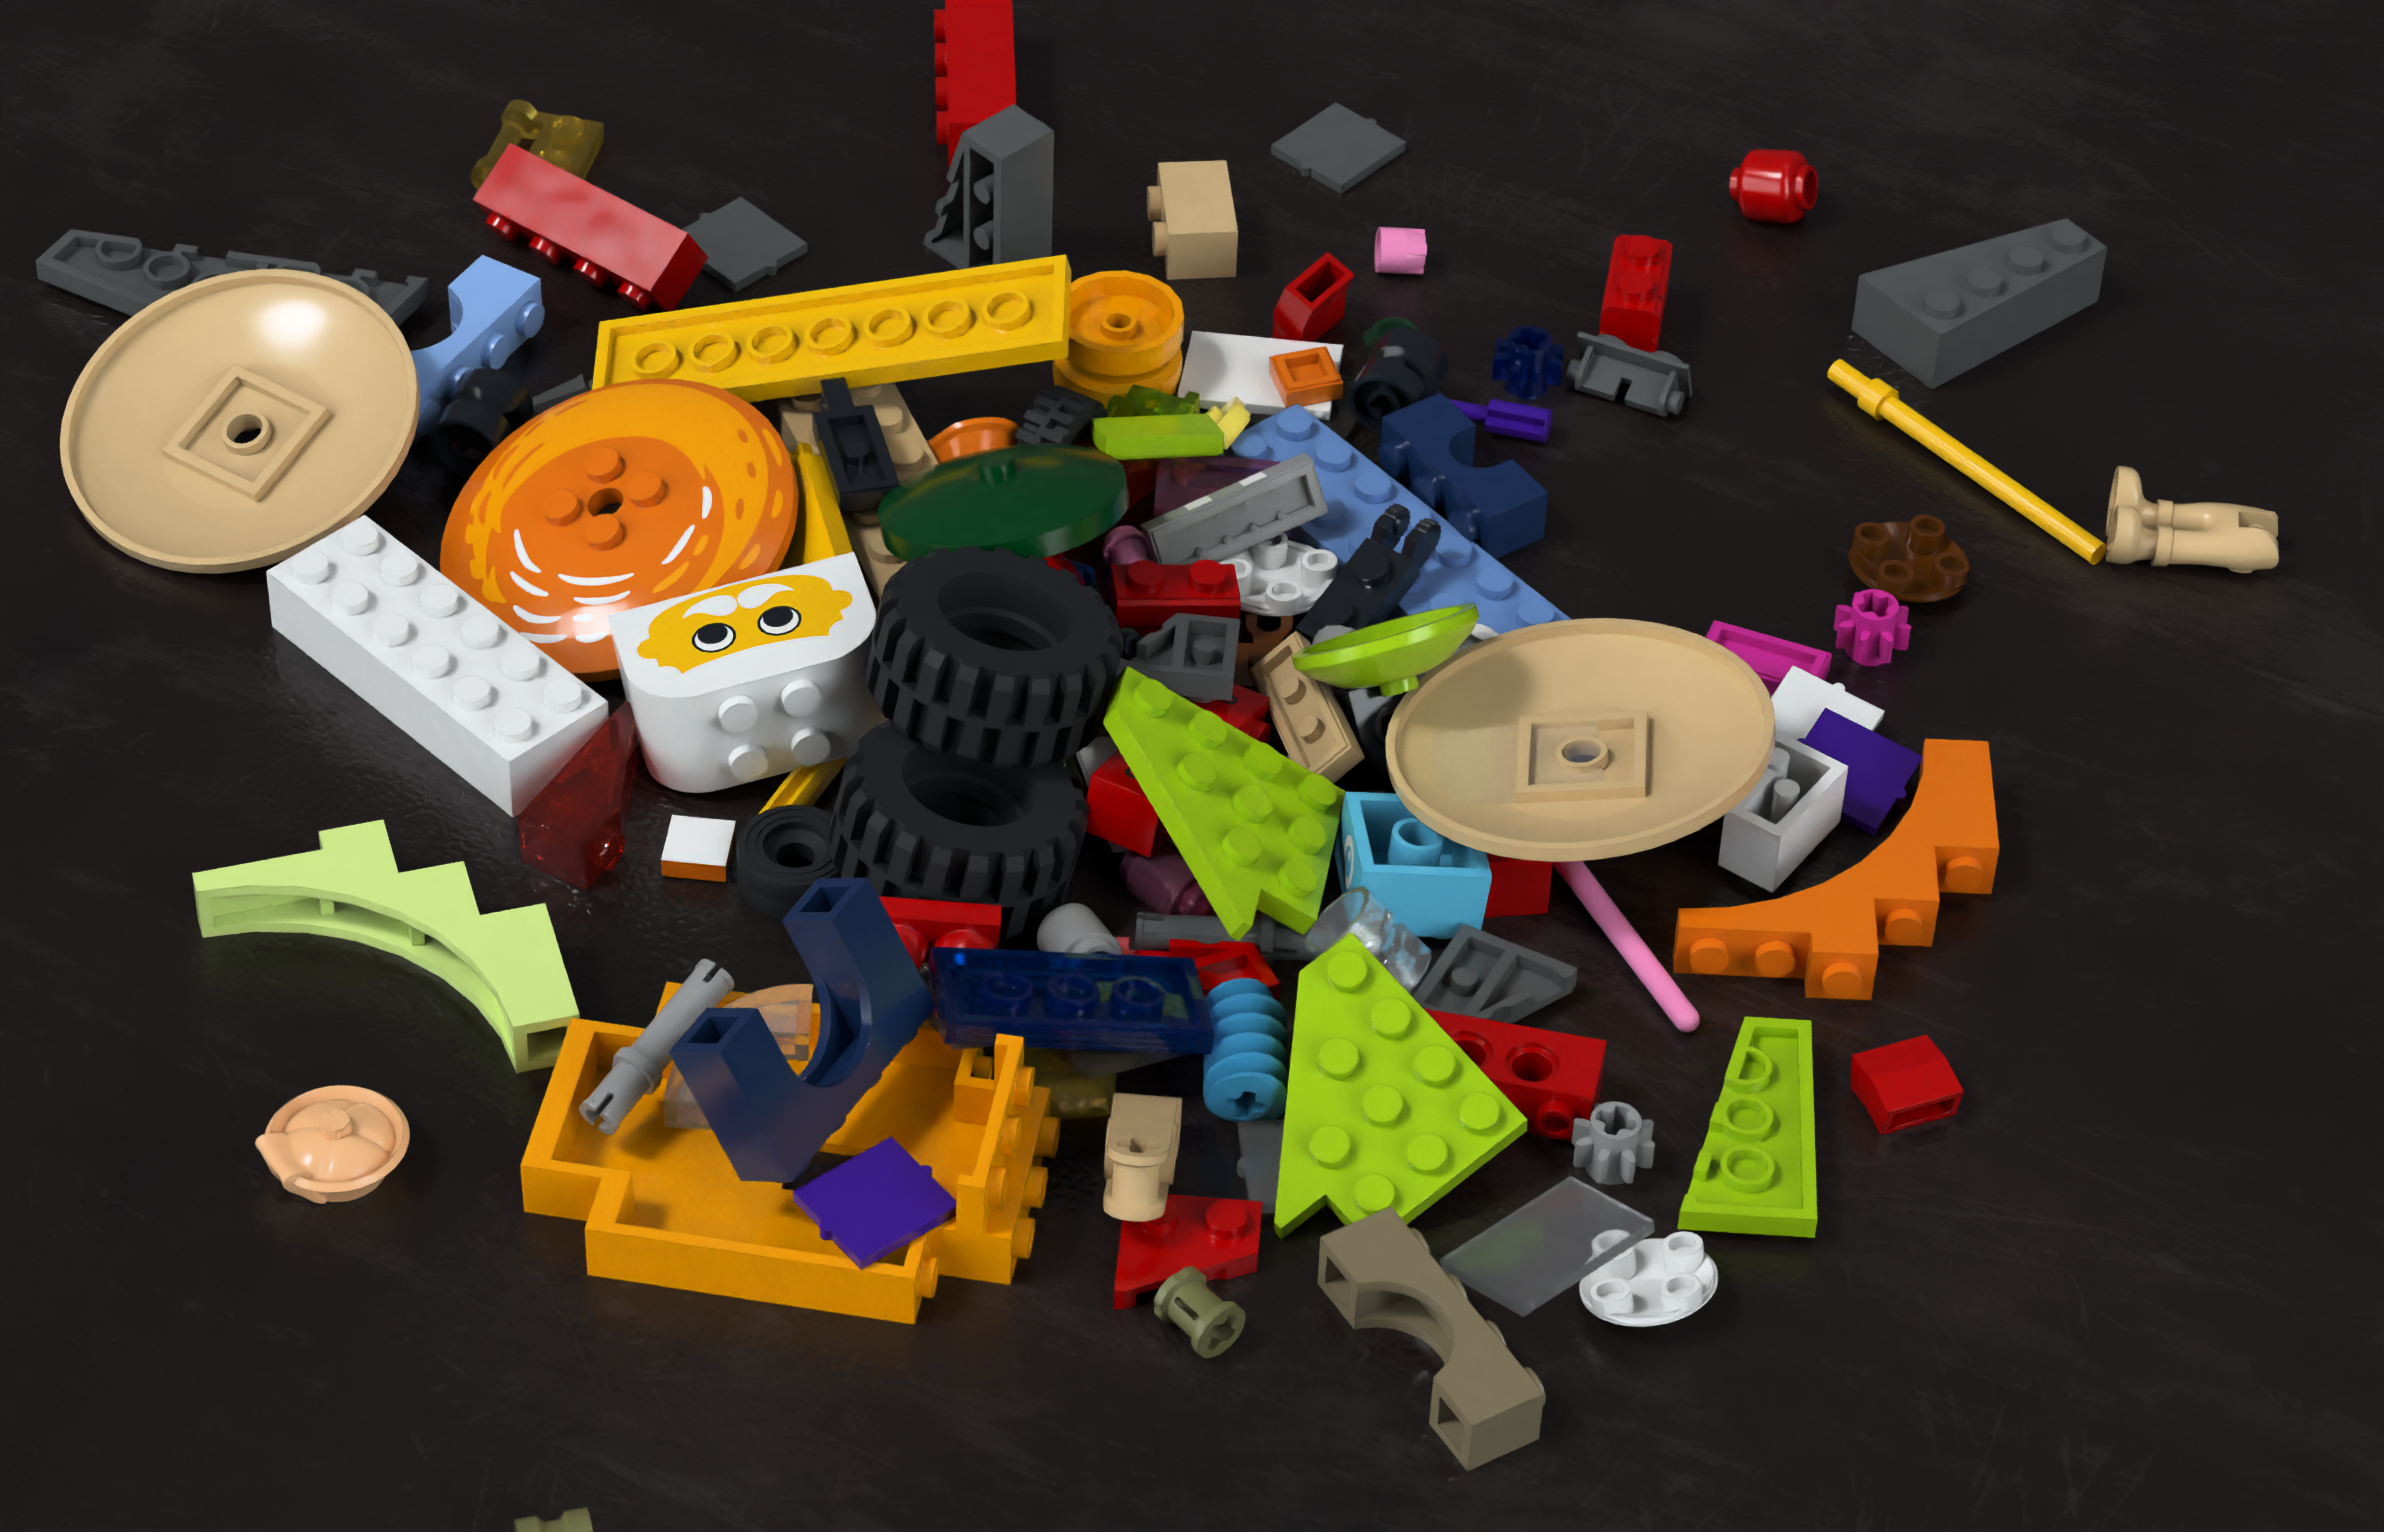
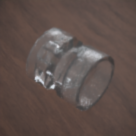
M1364 886L1353 888L1333 901L1317 918L1306 938V949L1317 958L1352 932L1408 993L1420 981L1431 960V950L1404 924H1393V913Z

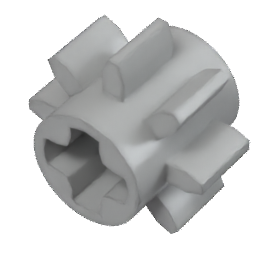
M1614 1101L1594 1104L1590 1121L1583 1118H1575L1572 1134V1144L1575 1145L1574 1167H1585L1589 1176L1599 1184L1619 1185L1625 1182L1627 1184L1633 1183L1636 1166L1651 1169L1653 1166L1655 1143L1651 1140L1654 1122L1652 1120H1641L1638 1111L1627 1103Z

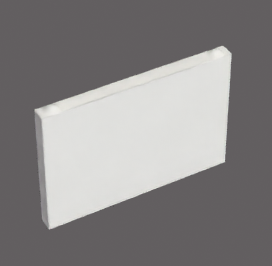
M1192 331L1177 393V406L1210 409L1215 405L1221 409L1232 398L1238 397L1245 404L1244 408L1249 413L1275 415L1286 408L1269 373V357L1326 346L1340 373L1344 345ZM1333 401L1302 407L1318 420L1330 421Z

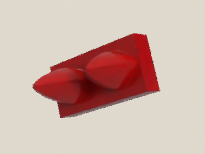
M879 896L918 972L924 962L940 964L950 979L954 974L961 972H985L988 967L995 968L1001 927V905Z

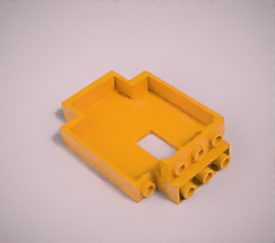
M666 983L656 1016L681 987V983ZM731 991L715 1007L758 1008L784 1057L798 1076L808 1065L815 1051L820 1031V1004ZM571 1018L520 1165L524 1212L587 1221L585 1226L587 1275L915 1325L922 1297L933 1299L939 1275L1011 1285L1017 1258L1029 1259L1031 1254L1035 1218L1028 1217L1031 1207L1042 1208L1047 1188L1048 1168L1041 1167L1043 1157L1055 1158L1061 1119L1050 1116V1088L1034 1086L1035 1068L1024 1066V1037L997 1033L995 1056L993 1058L983 1056V1042L959 1041L949 1033V1023L925 1020L918 1028L916 1037L910 1043L903 1046L882 1072L880 1081L867 1090L848 1113L843 1126L831 1134L818 1151L855 1157L892 1137L921 1166L928 1165L932 1168V1177L956 1200V1216L861 1270L831 1239H821L820 1228L793 1201L794 1190L784 1189L786 1183L740 1180L673 1059L662 1072L661 1085L653 1094H644L619 1124V1128L613 1135H607L598 1130V1127L604 1121L601 1116L593 1126L590 1125L580 1114L579 1106L585 1099L589 1098L613 1069V1057L620 1048L631 1047L646 1028Z

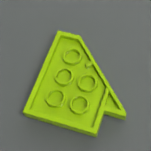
M1126 666L1113 684L1103 724L1228 934L1239 941L1253 926L1256 909L1304 935L1318 918L1346 791L1332 784L1324 776L1313 773L1280 754L1270 745L1260 742L1226 723L1213 712L1204 710L1167 689L1159 681L1150 679L1133 668Z
M1352 932L1299 971L1274 1218L1275 1233L1281 1240L1325 1205L1333 1211L1345 1226L1389 1207H1392L1407 1225L1527 1131V1118Z

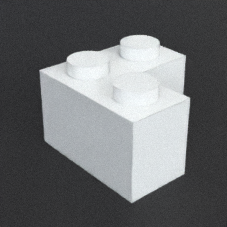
M1776 730L1774 751L1762 778L1743 800L1724 814L1718 865L1773 893L1840 822L1849 766Z

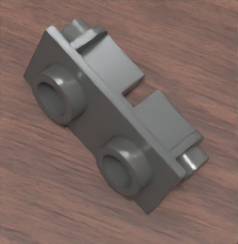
M1578 332L1577 341L1580 360L1573 358L1566 373V381L1575 383V390L1614 401L1621 384H1628L1630 387L1624 399L1625 405L1662 417H1666L1668 412L1678 415L1682 408L1684 397L1691 398L1693 392L1690 366L1683 363L1673 354L1664 351L1649 353L1629 347L1621 339L1608 334L1593 336L1584 332Z

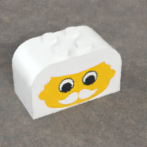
M854 552L607 615L628 710L646 767L655 780L668 788L690 793L713 792L790 772L802 765L809 767L847 757L850 750L857 745L858 739L875 726H881L887 720L878 709L865 679V663L876 620V610Z

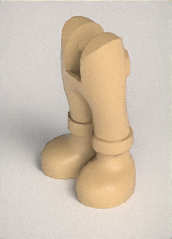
M2117 466L2112 482L2106 521V536L2108 538L2105 559L2107 562L2131 564L2139 560H2150L2151 566L2166 567L2168 564L2208 565L2226 567L2236 573H2252L2253 570L2272 569L2278 564L2279 553L2278 541L2276 539L2278 536V515L2274 511L2217 502L2177 504L2173 503V501L2157 499L2155 504L2144 497L2141 478L2138 472L2132 467Z

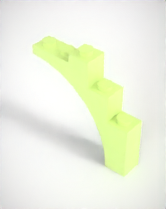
M384 820L319 831L320 850L192 873L202 938L248 932L310 933L357 941L402 956L443 978L479 1009L501 1037L516 1073L555 1066L571 1018L580 1019L546 904L542 903L480 915L464 861L398 873Z

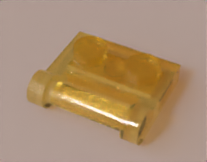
M513 100L506 106L501 116L502 128L487 156L480 158L471 171L470 180L473 186L479 190L509 143L518 146L522 138L535 140L529 150L530 153L584 180L604 142L603 123L579 119L570 115L561 116L538 112L527 101Z

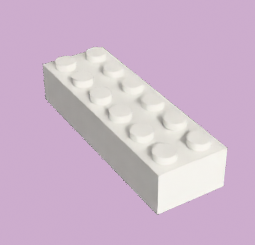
M366 515L266 571L272 627L511 817H515L611 757L607 700Z

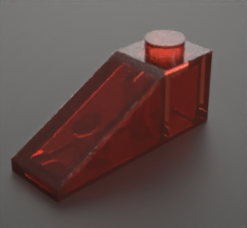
M625 701L518 815L522 863L585 890L605 870H611L618 863L625 845L624 837L638 757V734L630 702Z

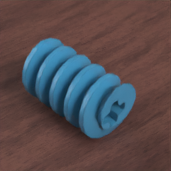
M1237 978L1222 982L1210 990L1204 1000L1203 1100L1208 1111L1217 1118L1242 1125L1269 1123L1280 1117L1286 1109L1287 1012L1280 1002L1273 999V994L1267 985L1255 978Z

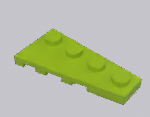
M1745 1016L1725 1074L1719 1100L1715 1104L1710 1119L1709 1130L1702 1150L1700 1149L1693 1170L1688 1193L1685 1194L1679 1212L1677 1229L1815 1238L1818 1219L1811 1020Z

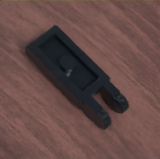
M1393 503L1392 506L1389 505V508L1385 509V513L1374 523L1371 538L1366 537L1297 625L1296 631L1310 641L1312 645L1317 632L1327 626L1341 625L1357 630L1384 622L1421 575L1419 572L1420 568L1431 556V552L1435 550L1436 545H1438L1442 532L1439 523L1429 518L1420 520L1415 528L1405 537L1400 554L1393 549L1399 543L1401 536H1404L1405 531L1408 530L1411 512L1408 511V508Z

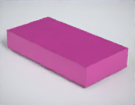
M1717 620L1713 621L1705 637L1719 643L1744 660L1761 678L1770 697H1772L1793 665L1824 681L1830 670L1832 653Z

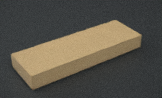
M1295 631L1249 671L1260 694L1270 697L1268 712L1290 759L1313 773L1324 776L1334 784L1362 761L1365 756L1331 685L1308 678L1294 669L1291 655L1311 646L1310 641L1298 631Z

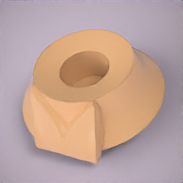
M336 1085L317 1088L288 1101L274 1114L266 1128L265 1134L256 1139L255 1145L261 1152L270 1171L282 1182L285 1190L298 1194L314 1203L325 1204L327 1202L354 1200L378 1187L384 1177L404 1157L409 1145L410 1129L402 1110L386 1096L363 1087Z

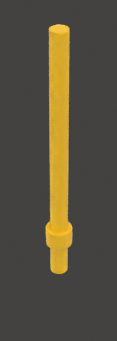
M1838 359L1831 365L1827 373L1828 379L1858 399V407L1878 421L1885 418L2092 565L2098 563L2104 557L2107 551L2105 543L1899 400V392L1880 378L1869 379L1842 359Z

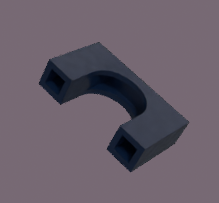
M818 878L782 919L783 925L811 974L820 1003V1031L816 1048L808 1065L798 1076L788 1064L758 1008H706L669 1051L741 1181L786 1183L793 1182L794 1179L802 1175L809 1167L812 1157L830 1135L843 1126L848 1113L867 1090L880 1081L885 1068L903 1046L910 1043L916 1037L918 1028L936 1007L930 992L869 878Z

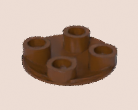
M1930 515L1914 516L1910 522L1860 523L1855 528L1848 552L1850 566L1864 584L1871 589L1886 591L1896 599L1908 602H1934L1949 598L1965 586L1970 571V564L1963 550L1951 538L1945 535V524L1940 519Z

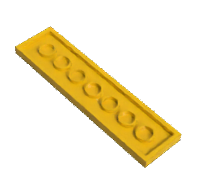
M1064 254L600 321L592 390L633 380L682 379L721 388L751 403L822 393L820 381L825 379L845 377L848 389L1068 358L1072 271L1067 255Z

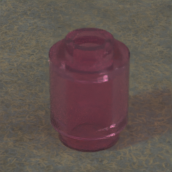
M1166 841L1150 858L1132 850H1128L1125 854L1119 871L1121 879L1126 882L1127 890L1130 894L1155 912L1162 915L1207 916L1213 908L1178 848L1171 842Z

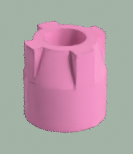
M1378 227L1374 250L1376 273L1423 275L1427 255L1425 229Z

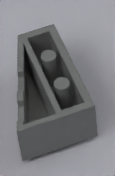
M1013 104L962 132L946 176L951 183L948 193L937 202L934 211L939 218L936 227L926 233L923 244L959 270L1052 256L1054 130Z

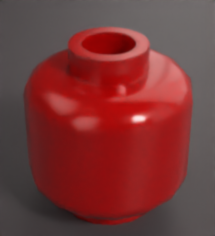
M1754 149L1744 157L1740 168L1736 167L1733 169L1729 183L1730 196L1734 202L1739 203L1742 214L1751 222L1796 223L1803 217L1806 210H1811L1816 203L1818 194L1817 171L1813 165H1808L1807 159L1799 151Z

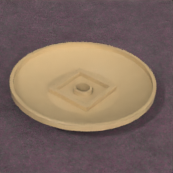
M288 269L238 271L198 281L160 298L132 316L98 348L86 364L73 387L62 420L60 456L64 478L76 505L94 530L112 546L150 565L188 573L218 574L240 572L281 562L355 521L370 508L394 479L409 452L419 419L421 396L416 365L406 340L393 319L368 296L340 281L310 272ZM257 428L261 429L258 437L248 443L234 442L235 438L243 431L248 432Z
M1584 618L1532 625L1488 638L1452 655L1418 680L1419 687L1408 691L1393 713L1386 735V761L1391 784L1405 807L1423 824L1456 843L1478 851L1522 860L1574 862L1606 859L1649 850L1676 841L1719 819L1743 800L1762 778L1770 763L1776 737L1774 708L1769 692L1757 673L1735 653L1701 635L1677 627L1632 619ZM1588 760V762L1576 763L1577 761Z

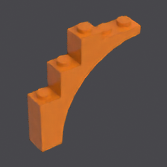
M1925 739L1917 791L1907 813L1893 833L1867 857L1826 882L1778 899L1733 907L1678 908L1673 947V973L1804 979L1806 998L1871 1000L1879 956L1878 945L1932 947L1940 902L1939 892L1992 893L2000 848L1989 742Z

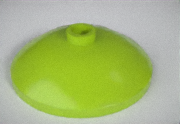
M1475 603L1432 609L1367 626L1318 642L1291 655L1294 669L1308 678L1339 688H1370L1379 686L1382 697L1393 696L1418 688L1419 684L1416 675L1429 671L1450 658L1474 630L1480 616Z

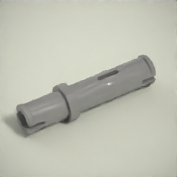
M701 959L695 966V970L633 1045L620 1048L613 1057V1069L589 1098L585 1099L579 1106L580 1114L590 1125L593 1126L601 1116L604 1121L598 1127V1130L604 1134L613 1135L619 1128V1124L644 1094H653L661 1085L663 1070L672 1061V1057L669 1054L672 1047L706 1008H715L723 997L729 994L735 987L734 981L727 971L721 967L712 978L709 974L714 969L716 963L708 959Z

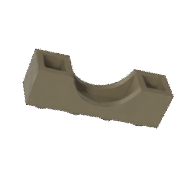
M1389 1207L1320 1237L1317 1283L1353 1329L1388 1328L1411 1334L1427 1343L1443 1360L1445 1365L1433 1377L1429 1424L1467 1472L1539 1439L1542 1408L1546 1401L1545 1391L1539 1377L1531 1368H1523L1506 1347L1499 1328L1491 1320L1485 1321L1468 1301L1465 1289L1459 1279L1451 1273L1446 1274L1431 1256L1424 1237L1417 1229H1409L1395 1210Z

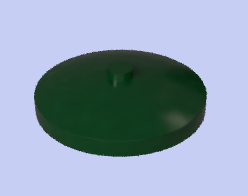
M1053 443L1022 444L965 454L940 462L913 474L900 482L899 486L889 491L883 498L878 509V520L884 546L894 556L906 562L917 556L924 558L932 550L947 548L950 552H954L961 546H979L980 550L994 551L998 547L1013 550V555L1028 559L1030 555L1042 559L1073 549L1106 532L1125 514L1130 498L1125 470L1122 464L1109 454L1078 445Z

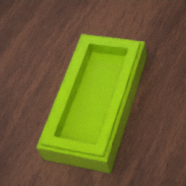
M1208 414L1091 418L1090 439L1099 451L1109 454L1117 460L1219 456V454H1223L1224 433Z

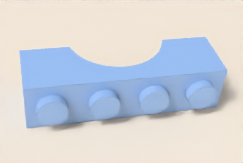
M481 255L448 285L452 334L433 346L411 351L419 377L421 396L419 419L411 447L424 435L432 432L446 406L449 405L454 393L468 373L480 368H501L507 358L520 345L538 333L545 317V310L542 306L540 278Z

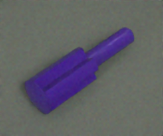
M1449 399L1471 421L1484 423V432L1543 442V444L1548 439L1552 425V409L1496 399L1490 400L1488 406Z

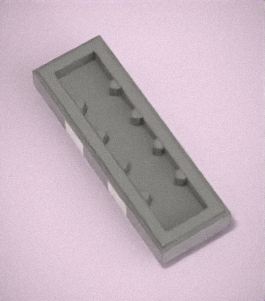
M1302 453L1147 521L1140 526L1152 561L1158 564H1193L1198 560L1204 559L1218 562L1329 513L1313 460L1307 454Z

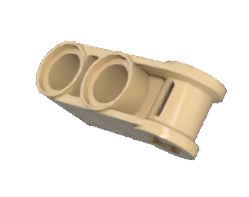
M1114 1092L1111 1117H1109L1104 1158V1179H1107L1103 1197V1209L1108 1215L1127 1221L1155 1220L1165 1213L1169 1185H1173L1175 1163L1178 1157L1182 1098Z

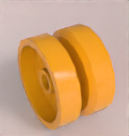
M1126 270L1100 271L1076 279L1071 283L1068 358L1053 360L1054 384L1101 402L1104 405L1103 408L1108 411V417L1138 416L1159 409L1175 396L1182 377L1183 358L1181 343L1184 333V313L1181 299L1170 286L1152 276Z

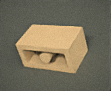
M1226 160L1158 163L1157 186H1147V214L1149 221L1158 220V222L1152 223L1154 257L1164 256L1167 280L1236 277L1238 228Z

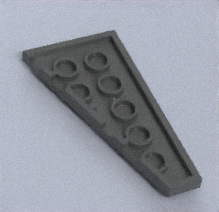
M70 229L36 260L38 279L131 316H134L160 298L195 282L218 275L257 269L304 271L345 283L377 303L393 319L397 327L430 297L428 278L408 276L405 284L379 281L377 271L355 268L351 277L321 273L318 263L234 251H229L226 259L199 256L198 246L176 244L172 252L142 248L139 238Z

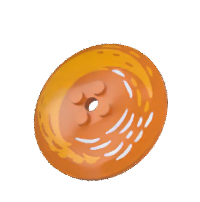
M659 378L633 380L593 389L569 398L527 421L492 450L476 468L461 490L447 520L441 543L440 573L583 683L620 679V670L607 615L777 572L790 546L798 516L799 491L796 472L792 459L779 433L770 421L754 406L721 388L682 379ZM622 503L621 507L612 515H597L607 505Z

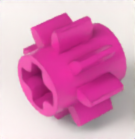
M1867 589L1854 593L1852 607L1846 605H1837L1833 628L1837 631L1836 648L1846 649L1849 658L1861 665L1877 666L1890 663L1893 648L1897 650L1908 649L1911 626L1907 624L1909 608L1907 606H1899L1897 599L1883 590Z

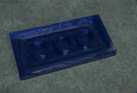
M931 947L928 969L944 1044L995 1046L996 1036L999 1033L1024 1037V1047L1209 1055L1212 1053L1215 1034L1196 965L1192 958Z

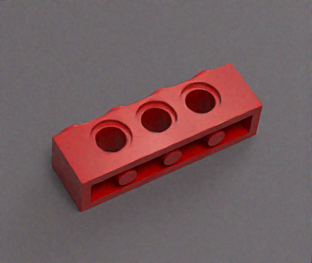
M1423 1008L1527 1118V1131L1525 1133L1572 1141L1575 1118H1583L1590 1121L1594 1104L1598 1103L1602 1086L1606 1040Z

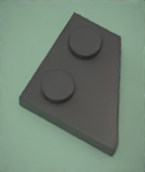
M1177 613L1162 624L1161 630L1149 633L1137 642L1136 657L1130 661L1120 659L1116 678L1126 666H1129L1148 678L1159 681L1167 689L1190 701L1197 703H1209L1217 699L1232 701L1240 619Z
M1462 924L1413 995V998L1422 1008L1512 1024L1572 993L1576 987L1578 968L1469 925Z

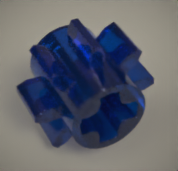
M1525 325L1517 327L1509 333L1508 340L1500 338L1495 340L1492 379L1504 380L1506 391L1517 398H1538L1547 391L1548 384L1552 386H1560L1564 345H1552V337L1549 332L1538 326Z

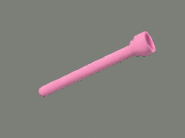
M1583 861L1553 862L1555 869L1676 1028L1685 1033L1697 1029L1700 1023V1016L1697 1010Z

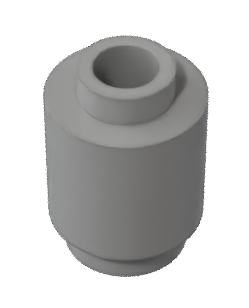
M1078 903L1064 904L1052 910L1041 922L1037 932L1038 948L1060 976L1119 977L1122 969L1120 944L1090 908Z

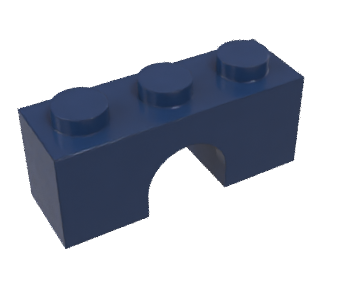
M1441 392L1382 417L1381 445L1378 448V457L1384 471L1389 476L1396 478L1408 491L1448 521L1469 542L1473 541L1489 555L1497 559L1544 538L1548 492L1513 459L1493 467H1473L1476 424Z

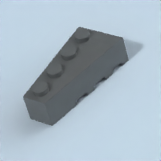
M2065 218L1861 274L1858 279L1851 330L1930 389H1934L2098 302L2108 247Z

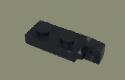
M845 377L821 380V411L812 412V432L820 456L823 458L840 512L879 508L881 501L888 492L899 486L900 483L873 405L854 406Z

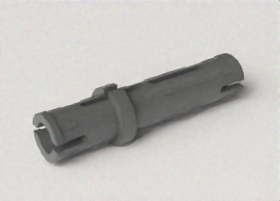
M1138 912L1135 950L1169 951L1170 939L1197 940L1205 944H1215L1221 941L1254 942L1269 966L1274 965V960L1312 962L1335 944V922H1315L1302 935L1263 913L1262 919L1254 918L1253 926L1237 941L1230 937L1217 916L1162 915L1159 913Z

